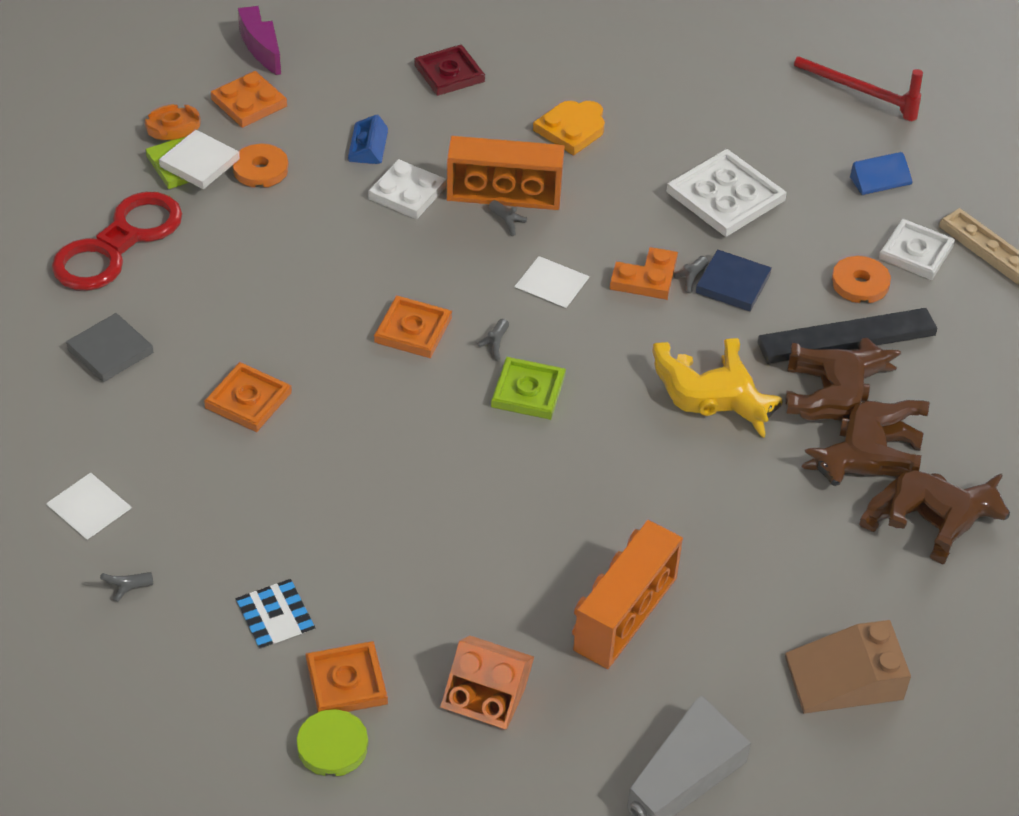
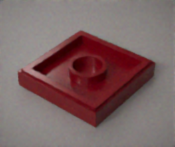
M462 44L414 58V66L437 96L485 82V73Z

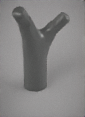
M493 200L489 205V209L502 217L507 223L511 236L516 235L514 221L527 222V217L515 213L517 211L516 207L508 208L496 200Z
M700 256L690 265L685 264L683 270L673 274L675 279L687 276L686 293L692 292L693 281L696 275L708 265V259L705 256Z
M500 319L493 330L488 332V336L477 343L479 347L491 343L495 360L501 359L499 352L500 342L509 327V322L505 319Z
M151 572L127 576H112L105 573L100 575L101 580L120 587L113 597L116 602H119L122 596L133 588L153 585Z

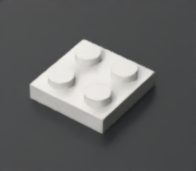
M398 159L368 191V196L371 201L417 220L446 188V179Z

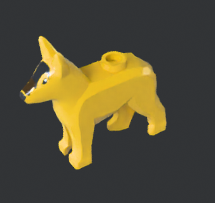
M738 338L724 340V355L721 356L723 367L709 370L701 375L690 368L693 364L692 356L678 354L677 359L670 355V343L661 342L653 344L652 352L655 358L654 366L656 373L663 381L668 394L677 407L686 412L701 413L705 416L713 415L718 411L734 410L751 422L761 437H765L764 422H768L772 414L782 406L783 399L779 396L762 394L757 391L752 377L738 355L740 350Z

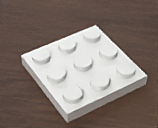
M728 149L667 183L666 190L668 194L725 237L784 202L787 194L786 191Z

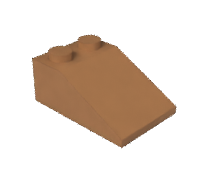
M890 620L856 624L785 654L803 714L904 700L911 679V674Z

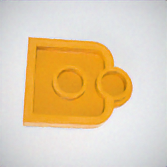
M564 101L534 121L533 131L554 144L565 145L564 150L574 156L603 135L605 124L602 118L603 107L595 101H583L581 103Z

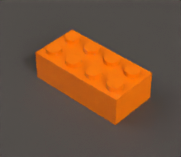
M451 136L447 157V201L490 204L493 200H496L504 206L559 210L565 145Z
M647 520L640 530L635 529L632 532L624 551H618L614 555L609 570L605 575L599 574L593 584L591 593L588 597H581L574 609L576 623L572 630V635H574L573 651L606 669L611 667L677 579L683 537L650 520Z

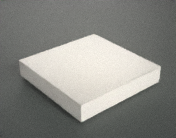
M195 130L159 159V164L161 168L205 189L240 159L239 151Z
M902 219L880 251L879 260L933 280L952 250L955 239Z

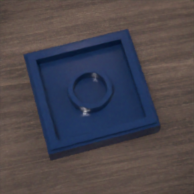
M717 249L696 286V293L751 312L771 275L772 267Z

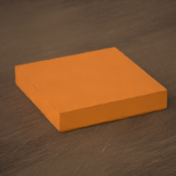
M396 295L374 334V343L431 358L452 319V310Z
M239 362L204 400L206 409L258 432L292 393V388L290 384Z
M374 641L305 653L317 712L332 709L350 712L388 704V696Z

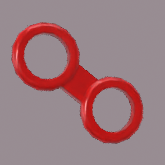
M146 191L125 198L115 208L114 222L97 234V239L85 238L72 241L58 251L52 263L55 278L62 285L74 290L90 291L110 284L121 273L123 265L121 254L138 241L152 242L171 235L178 228L183 214L179 203L172 197L160 192ZM147 204L164 207L170 213L165 223L150 229L131 226L126 221V216L131 210ZM82 252H99L110 259V265L105 271L91 277H78L70 274L65 269L67 261Z

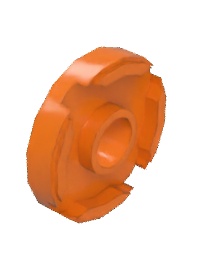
M174 104L162 106L153 110L148 115L149 119H145L146 131L149 136L160 140L183 138L200 127V114L196 108L190 105H184L185 108H178V105Z
M263 143L252 144L239 150L240 159L232 165L234 177L240 183L255 188L256 185L263 184L264 188L280 183L287 176L289 167L287 155L282 149ZM257 165H266L264 167H256Z
M850 256L840 260L835 265L832 274L833 288L842 298L851 302L860 303L861 300H868V303H874L884 298L888 293L891 275L888 269L875 259L865 256ZM855 278L865 279L866 282L857 281Z

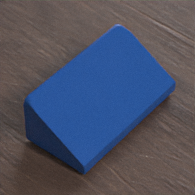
M378 114L355 122L348 154L349 162L382 163L388 127Z
M903 152L855 161L850 174L851 180L861 195L911 185L913 182Z

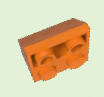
M471 635L459 640L440 707L506 730L525 691L534 656Z

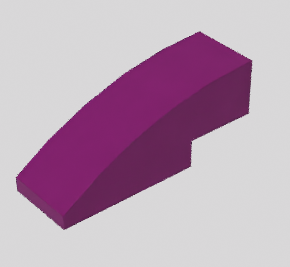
M259 6L238 8L239 30L246 47L266 69L275 75H281L280 51L273 21L262 22Z

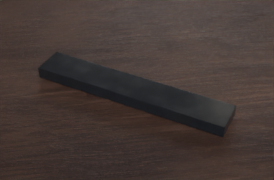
M920 308L763 334L758 336L757 343L766 363L769 364L789 360L792 343H798L802 348L814 350L858 349L861 339L865 337L869 338L875 345L936 336L938 328L927 308Z

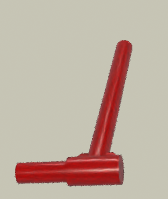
M799 56L794 61V66L899 106L905 120L915 121L918 118L921 101L920 89L923 71L920 69L912 71L909 91L901 96Z

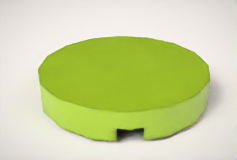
M332 709L320 711L310 716L301 725L296 738L300 760L307 769L317 775L326 776V773L335 774V776L346 775L357 769L366 758L368 748L367 729L358 717L347 711Z

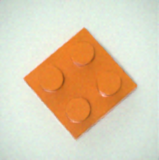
M256 71L211 91V100L242 128L287 107V98Z

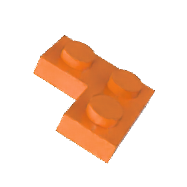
M649 247L645 266L616 261L610 282V290L668 300L678 252Z

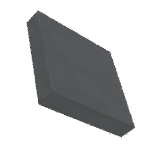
M117 313L66 341L67 349L102 382L107 381L154 353L153 345Z

